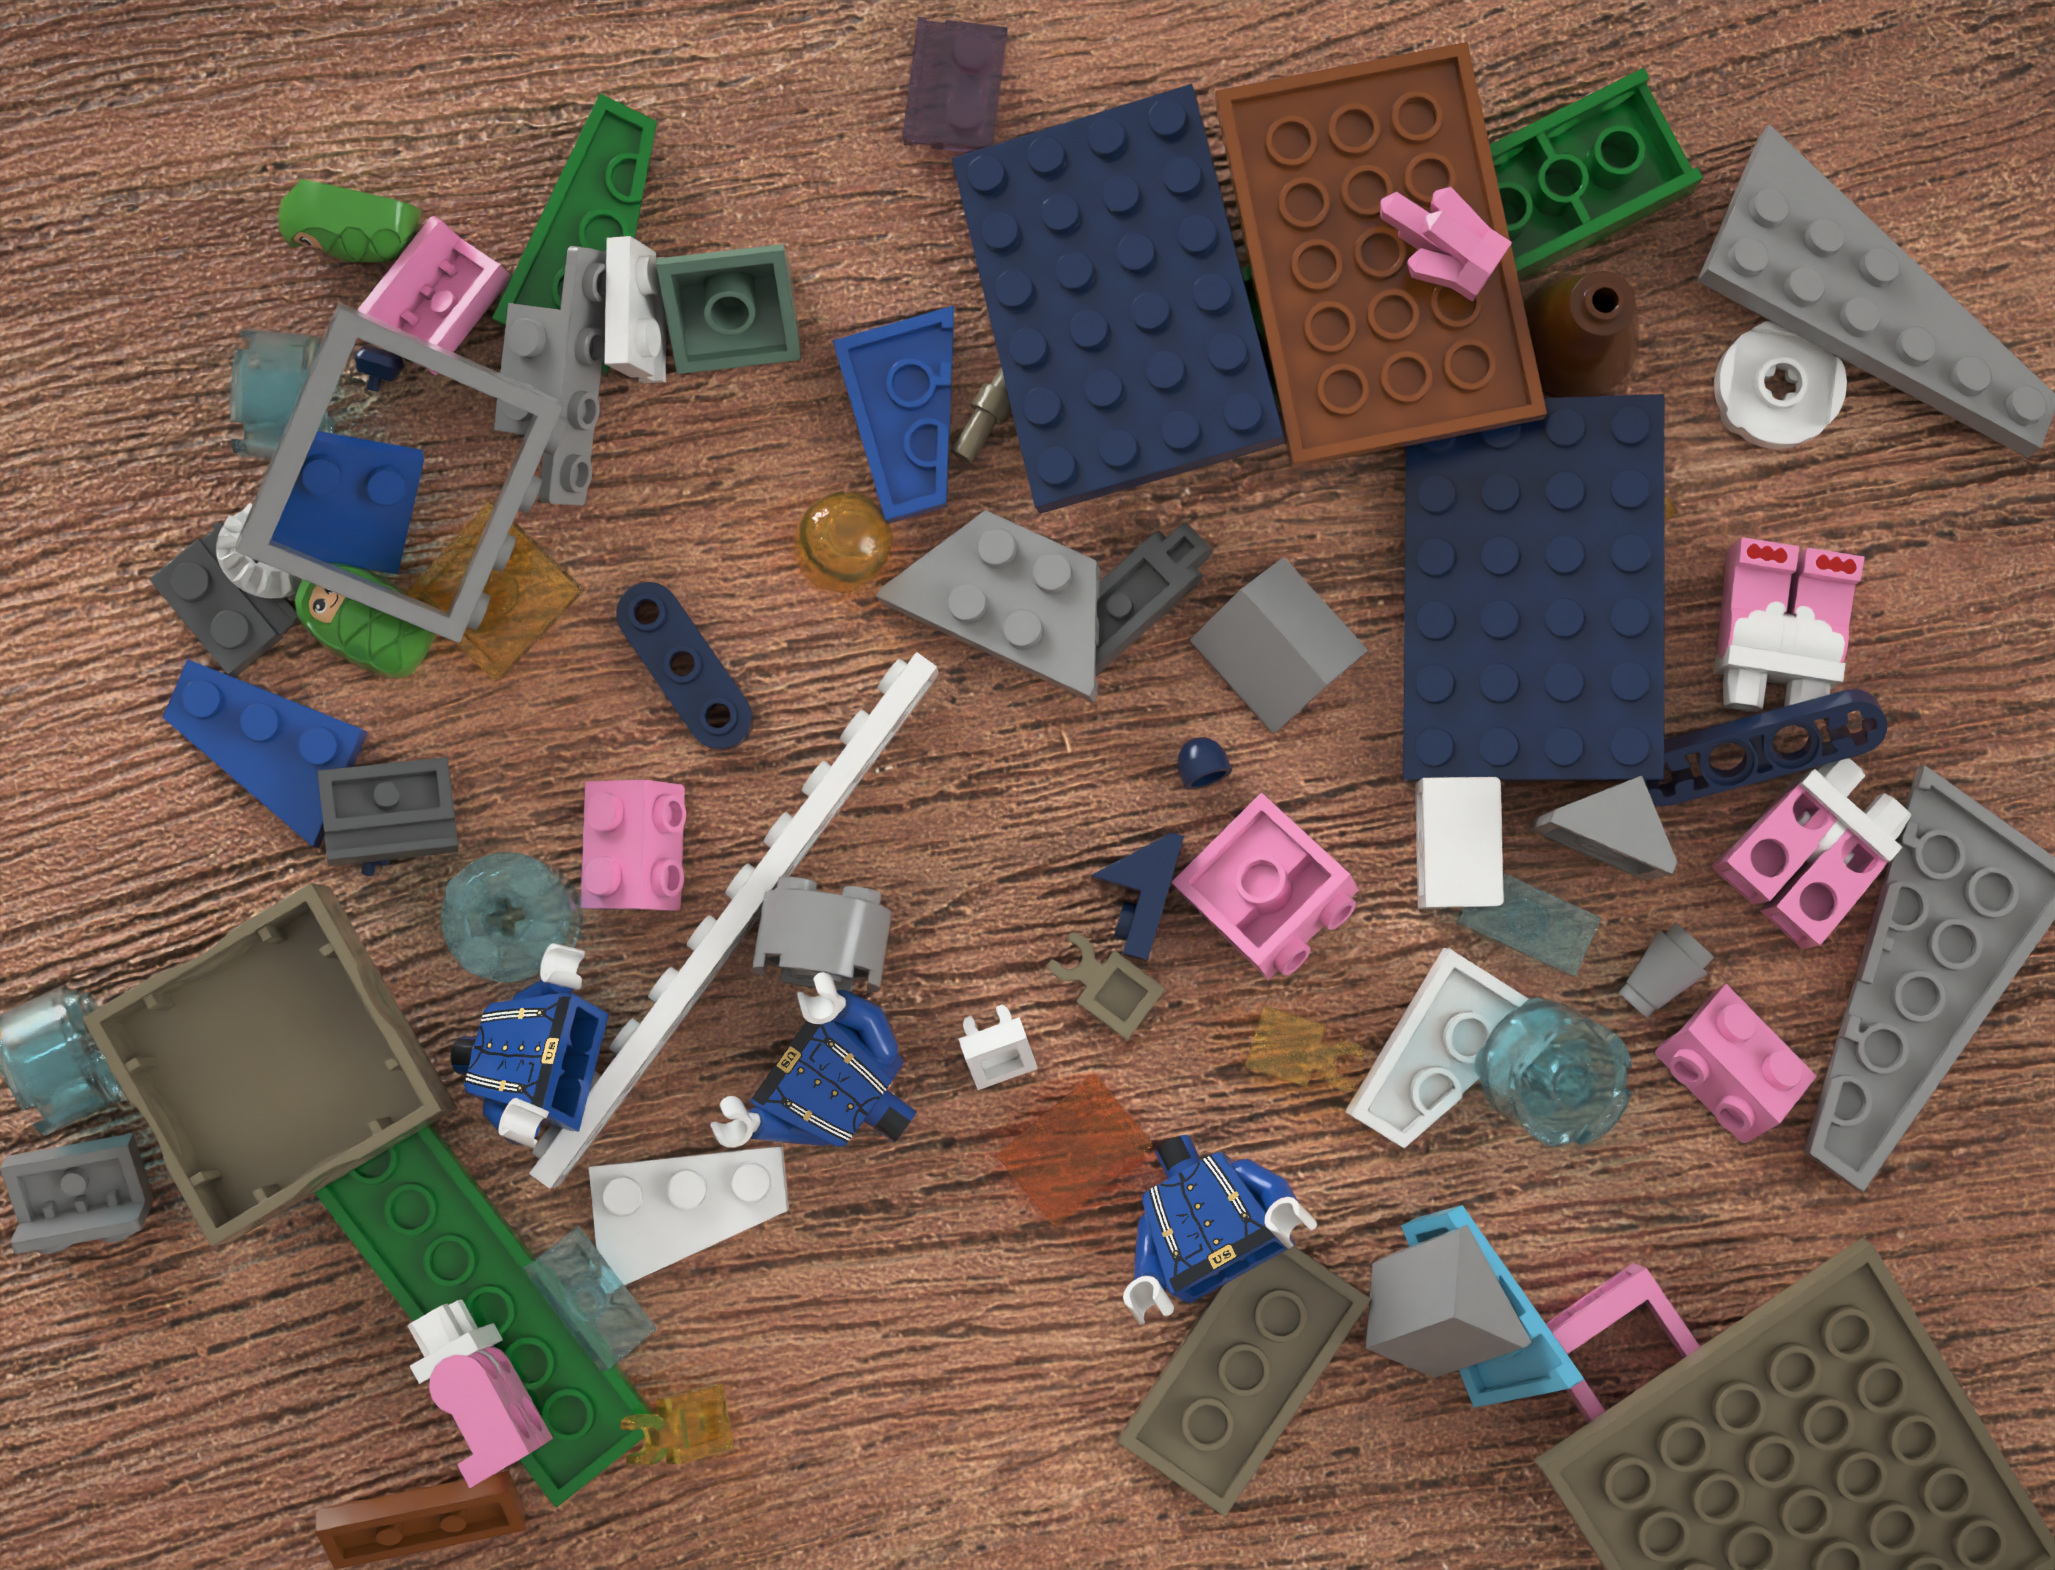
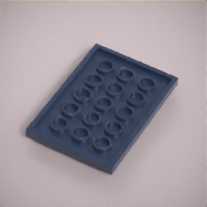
M1192 84L952 158L1034 506L1040 514L1287 443L1197 95Z
M1664 394L1544 398L1547 415L1542 420L1406 446L1404 781L1418 782L1422 778L1497 777L1500 782L1629 781L1639 776H1642L1644 781H1665Z

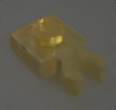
M1263 1005L1244 1067L1307 1087L1313 1069L1321 1072L1323 1079L1333 1088L1348 1091L1354 1090L1356 1082L1338 1076L1334 1068L1335 1061L1340 1055L1345 1053L1364 1058L1366 1050L1360 1045L1349 1041L1336 1042L1330 1046L1321 1044L1326 1025Z
M706 1384L656 1399L658 1415L631 1414L620 1421L621 1430L642 1429L645 1434L643 1448L637 1453H631L626 1456L627 1464L654 1465L664 1457H666L667 1464H684L734 1448L723 1384Z

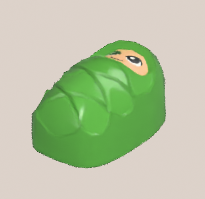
M300 179L297 185L281 200L278 223L279 231L290 248L307 245L321 249L326 254L345 262L381 263L395 261L399 258L418 234L423 211L414 205L398 200Z
M329 563L414 598L384 577L369 570L347 564ZM306 580L300 582L294 598L299 620L318 642L335 655L350 663L386 678H404L415 672L427 655L436 636L433 632Z

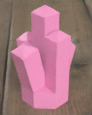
M1452 187L1436 190L1433 193L1430 206L1432 214L1398 192L1383 198L1380 202V218L1398 229L1399 238L1418 249L1407 262L1411 278L1452 288L1473 302L1512 242L1489 228Z

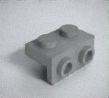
M134 1133L6 1156L0 1167L19 1224L10 1240L15 1254L37 1251L40 1254H53L68 1248L72 1244L97 1239L106 1243L122 1241L143 1228L154 1202Z

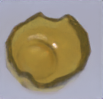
M839 491L828 494L814 502L803 514L796 528L793 553L800 573L816 587L847 593L854 591L860 585L880 573L884 564L888 561L894 536L889 522L885 521L882 509L869 496L854 491L848 493Z

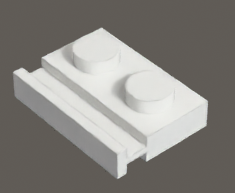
M631 236L607 238L605 365L631 378L639 377V382L642 384L666 382L667 320L656 267V252Z

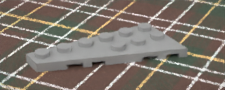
M1769 124L1757 138L1697 282L2027 458L2040 450L2055 412V393Z
M1926 765L1919 766L1916 769L1905 807L1911 813V817L1895 840L1902 846V849L1889 862L1803 1152L1853 1189L1864 1192L2055 920V857Z

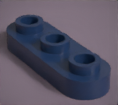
M643 582L630 587L621 596L617 605L616 617L618 625L693 736L704 746L718 751L731 750L741 745L748 738L753 727L752 708L678 599L669 589L658 583ZM645 603H654L659 608L657 619L650 624H642L637 618L638 609ZM682 654L693 656L695 661L694 669L686 676L676 675L672 668L675 658ZM716 706H725L730 710V720L722 728L711 727L708 722L709 712Z

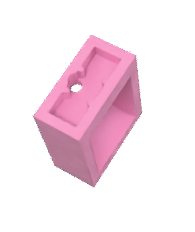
M1632 1263L1546 1322V1325L1568 1355L1645 1302L1683 1359L1700 1348V1345L1648 1269L1636 1263ZM1585 1380L1570 1389H1566V1392L1588 1423L1605 1412V1409Z

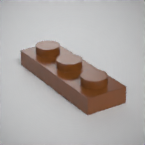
M504 1471L495 1473L469 1488L466 1480H460L431 1487H416L406 1492L367 1500H353L343 1505L316 1510L315 1532L334 1569H340L525 1531L526 1510L510 1472Z

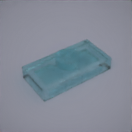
M1503 873L1504 901L1502 905L1497 907H1462L1455 922L1456 924L1571 977L1576 976L1601 921V917Z
M579 1226L523 1268L601 1372L611 1368L657 1330Z

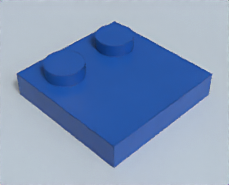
M317 431L271 540L326 563H341L362 569L398 574L424 464L422 450Z

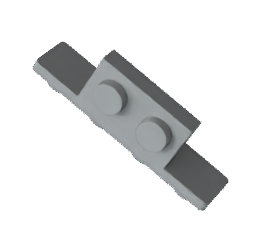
M570 246L568 248L560 310L508 303L500 373L559 399L564 406L560 417L568 420L565 433L556 452L553 455L544 452L539 500L545 503L584 505L587 488L592 479L591 453L594 428L600 413L598 394L602 362L605 358V251ZM497 399L494 430L525 435L534 415Z

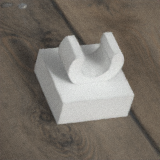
M1003 1004L996 1007L1000 1023L993 1027L978 1031L972 1016L964 1018L963 1028L966 1036L959 1038V1042L977 1090L1038 1069L1020 1017L1012 1019L1010 1011Z

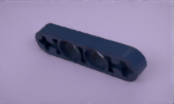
M1859 689L1840 691L1665 739V763L1668 764L1669 769L1672 771V781L1667 784H1660L1659 781L1644 782L1653 804L1659 806L1675 805L1870 752L1884 740L1887 733V719L1877 699L1869 692ZM1853 711H1860L1864 718L1861 725L1862 730L1857 733H1850L1846 726L1848 724L1847 714ZM1822 718L1826 723V730L1830 737V741L1822 743L1821 734L1815 723V720ZM1796 725L1808 731L1807 742L1800 750L1784 753L1773 747L1772 741L1774 736L1782 728ZM1723 743H1734L1745 750L1743 760L1738 766L1729 770H1720L1709 764L1711 752ZM1696 753V759L1702 773L1701 776H1693L1687 755Z

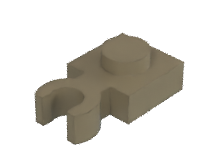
M1071 932L1067 939L1081 950V963L1076 968L1066 969L1057 961L1051 959L1047 964L1049 970L1054 976L1063 981L1079 980L1087 986L1076 1002L1128 1040L1166 988L1115 950L1103 965L1095 959L1094 949L1089 940L1081 934Z

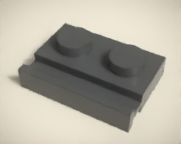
M218 521L212 526L214 529L201 540L196 539L150 577L149 580L227 675L235 678L283 638L282 635L295 624H301V621L297 616L296 607L287 597H258L238 588L227 578L219 565L216 553L217 538L224 525L222 521Z
M448 757L317 771L328 867L458 852Z

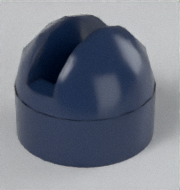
M1193 738L1185 743L1179 752L1177 768L1184 788L1187 790L1211 785L1227 777L1232 772L1226 752L1216 741L1210 738Z

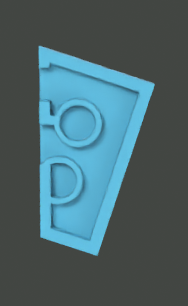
M1463 1205L1416 1217L1401 1225L1409 1247L1468 1225L1532 1342L1523 1349L1459 1370L1474 1408L1570 1389L1584 1380L1581 1373Z

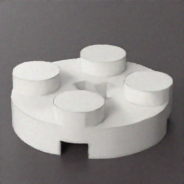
M1766 321L1742 334L1721 357L1714 379L1715 399L1721 411V421L1724 427L1731 433L1740 435L1754 445L1769 449L1793 448L1814 439L1839 414L1847 387L1846 371L1841 358L1834 356V354L1772 321ZM1776 369L1784 370L1786 381L1795 383L1796 387L1795 393H1787L1782 400L1773 398L1772 392L1766 389L1764 379H1770Z

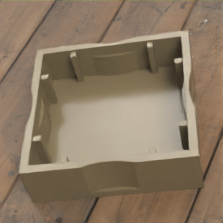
M308 884L230 930L215 946L199 957L185 964L162 970L82 1018L125 1096L141 1112L152 1128L159 1142L165 1166L211 1247L235 1241L457 1109L329 886Z

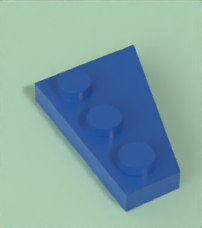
M189 659L185 663L162 717L315 848L320 847L324 838L317 771L353 767L368 731Z

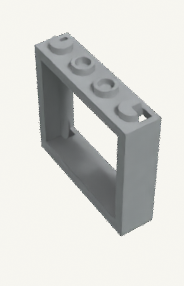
M339 302L237 539L236 552L460 643L466 628L468 627L476 631L485 615L490 595L482 591L492 569L501 573L511 556L516 537L508 534L517 512L520 511L528 514L537 497L542 479L534 476L543 452L553 455L562 440L568 423L567 419L560 417L564 406L559 399ZM357 338L534 415L448 612L271 540Z

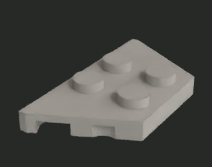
M987 510L983 511L882 586L876 595L881 604L1087 701L1094 703L1098 695L1096 646H1099L1097 600L1100 598V567L1097 561Z

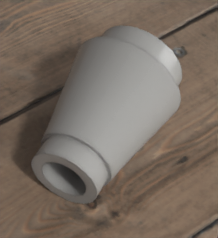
M1675 922L1666 933L1659 930L1626 981L1627 984L1619 993L1648 1018L1656 1009H1660L1708 973L1704 968L1714 959V956Z

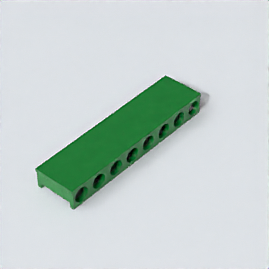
M1644 68L1490 144L1519 281L1692 195L1694 189L1703 179L1698 167L1692 169L1646 84L1650 78ZM1248 265L1242 268V273L1277 404Z

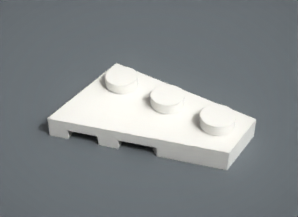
M1443 948L1345 1113L1398 1146L1405 1148L1463 1098L1462 1093L1491 1068L1496 1069L1513 1054L1511 1051L1535 1030L1540 1031L1556 1016L1456 952Z
M783 1146L589 1167L600 1294L603 1296L788 1211L789 1202Z

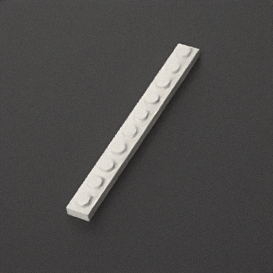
M918 652L914 654L908 664L899 658L891 666L877 688L885 695L870 715L861 709L850 721L839 739L847 746L832 766L826 761H822L810 775L801 790L808 798L796 815L793 817L785 812L772 826L763 841L764 844L770 847V850L756 868L747 863L732 880L725 892L732 901L721 916L716 920L711 915H708L701 922L686 945L694 951L679 972L673 967H669L654 985L648 998L654 1001L655 1004L641 1023L632 1018L616 1036L609 1049L617 1056L602 1076L594 1071L579 1132L551 1126L532 1151V1154L539 1161L530 1171V1175L549 1189L560 1186L761 916L765 892L777 889L779 877H790L939 676L937 666Z

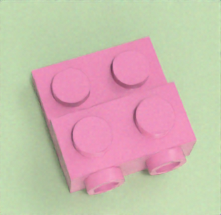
M1262 793L1171 882L1175 889L1214 925L1223 937L1268 981L1278 971L1286 976L1297 970L1310 953L1311 948L1306 943L1324 925L1329 930H1334L1342 925L1354 911L1356 901L1352 897L1359 891L1351 874Z

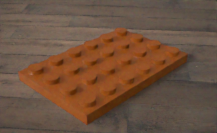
M1468 42L1217 90L1214 99L1279 414L1287 442L1286 447L1291 469L1544 419L1547 411L1511 245L1472 302L1452 288L1411 278L1407 262L1418 249L1399 238L1398 229L1380 218L1381 200L1395 192L1400 193L1432 214L1430 206L1433 193L1436 190L1452 187L1489 228L1510 241Z

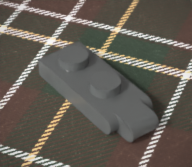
M1188 523L1181 524L1167 537L1160 531L1153 533L1100 581V598L1097 600L1099 646H1096V676L1201 581L1203 575L1198 568L1211 556L1213 549Z

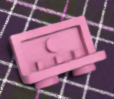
M432 216L373 289L358 311L454 353L508 284L512 276L499 263L462 240L443 221ZM424 367L425 369H427L429 372H431L432 374H434V375L436 376L437 372H435V371H433V370H430V369Z
M652 780L585 781L581 884L582 909L680 910L681 891L684 884L682 868L683 830L686 821L685 788L682 784Z
M1727 984L1712 992L1684 1027L1663 1041L1655 1050L1656 1056L1670 1069L1672 1075L1680 1083L1684 1084L1716 1116L1718 1122L1742 1143H1747L1780 1124L1817 1077Z

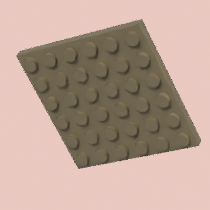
M1863 1238L1854 1242L1534 1460L1605 1570H2055V1539L1876 1249Z

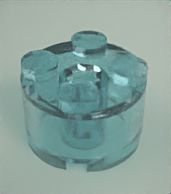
M242 329L239 337L249 347V350H235L231 380L230 422L243 423L244 440L231 439L232 448L236 457L272 460L324 337L319 335ZM339 382L336 386L334 393H337ZM326 410L318 431L335 434V419L328 417V411Z
M500 852L483 856L467 865L458 875L454 876L448 882L445 890L446 895L441 911V925L445 942L452 955L469 973L487 980L508 983H528L540 980L541 963L547 947L555 943L574 948L582 932L583 911L580 898L573 884L552 865L528 855ZM509 904L513 908L522 909L525 912V919L515 924L516 934H514L512 929L504 928L501 925V917L508 914Z
M66 985L59 986L0 1014V1031H2L3 1038L0 1039V1069L21 1109L24 1111L32 1106H36L44 1117L43 1120L33 1124L37 1131L44 1136L121 1100V1087L82 1020L84 1016L99 1007L89 992L80 995L77 990L72 991Z
M1537 997L1528 999L1522 1006L1507 1014L1495 1026L1485 1046L1479 1050L1475 1058V1072L1480 1077L1483 1092L1490 1105L1500 1115L1546 1145L1561 1147L1559 1144L1576 1142L1579 1145H1584L1596 1141L1615 1126L1629 1102L1631 1091L1626 1088L1627 1067L1632 1070V1064L1625 1044L1607 1027L1563 1003L1547 1001L1544 998Z

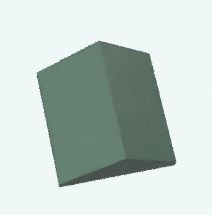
M784 244L656 259L657 273L677 374L801 360L792 267Z

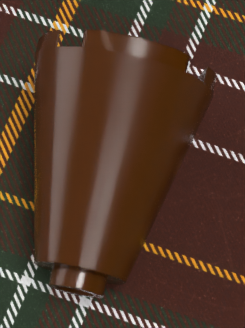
M1608 271L1566 276L1545 283L1527 298L1524 308L1543 392L1547 394L1552 393L1560 397L1601 396L1609 392L1627 376L1636 360L1639 349V326L1635 295L1625 279Z

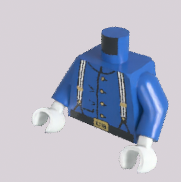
M555 943L550 944L542 959L540 968L541 979L515 994L510 1001L491 1003L483 1012L477 1037H461L452 1047L451 1065L456 1073L466 1075L464 1083L466 1093L483 1101L484 1117L511 1144H523L534 1149L537 1143L535 1138L540 1131V1122L569 1131L579 1132L609 1015L573 994L574 989L578 990L582 985V978L577 974V968L580 961L585 957V951Z
M818 973L814 977V982L820 996L810 997L803 992L797 994L803 1017L807 1021L749 1101L756 1107L747 1112L743 1102L735 1096H727L719 1104L724 1116L733 1119V1121L726 1124L716 1121L710 1124L718 1142L725 1147L732 1148L743 1145L750 1138L815 1146L833 1144L837 1147H845L864 1121L895 1143L917 1111L887 1090L904 1061L898 1054L899 1045L883 1009L879 1005L843 989L836 990L834 980L828 973Z
M1189 1135L1172 1138L1160 1145L1155 1151L1168 1179L1142 1195L1145 1213L1138 1220L1134 1258V1281L1124 1291V1302L1139 1325L1145 1323L1144 1314L1154 1304L1158 1306L1163 1316H1168L1173 1313L1174 1306L1166 1294L1167 1287L1171 1295L1190 1304L1295 1246L1296 1244L1290 1233L1298 1224L1304 1223L1312 1231L1316 1228L1317 1222L1299 1204L1287 1180L1251 1159L1234 1161L1222 1152L1213 1153L1201 1160Z

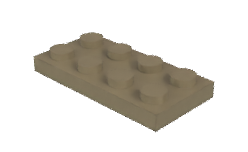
M1295 1246L1222 1285L1217 1289L1117 1437V1442L1226 1517L1371 1299Z

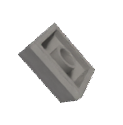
M1284 557L1241 588L1189 640L1194 648L1273 735L1368 651Z
M1642 776L1534 818L1529 828V831L1645 881L1672 875L1678 863Z
M1468 1225L1379 1258L1372 1264L1371 1301L1369 1302L1366 1349L1436 1378L1523 1349L1532 1343Z

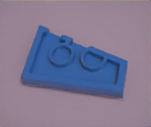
M954 305L833 340L886 524L947 507Z

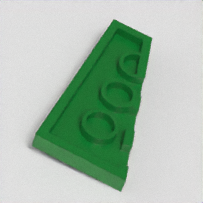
M599 93L492 317L493 323L504 328L506 327L508 303L560 310L567 250L570 246L606 252L607 238L631 236L635 239L657 121ZM604 358L601 374L608 377L610 367L605 365Z

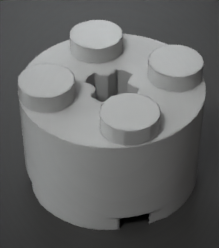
M789 876L779 877L777 889L766 891L764 894L752 971L765 977L767 965L781 968V982L816 988L814 977L818 973L825 972L833 978L836 990L843 989L852 992L854 980H868L867 992L879 991L892 912L880 904L882 893L873 889L856 886L843 887L842 895L816 891L817 883L812 880Z

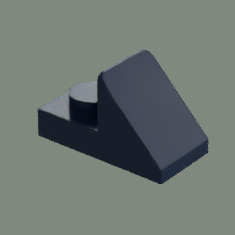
M1171 832L1092 874V880L1139 893L1136 904L1124 901L1115 930L1114 938L1125 941L1122 955L1142 961L1149 959L1183 842V835Z

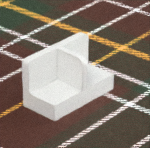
M1497 777L1422 778L1415 783L1418 910L1446 909L1449 907H1497L1502 905L1504 893L1500 780Z

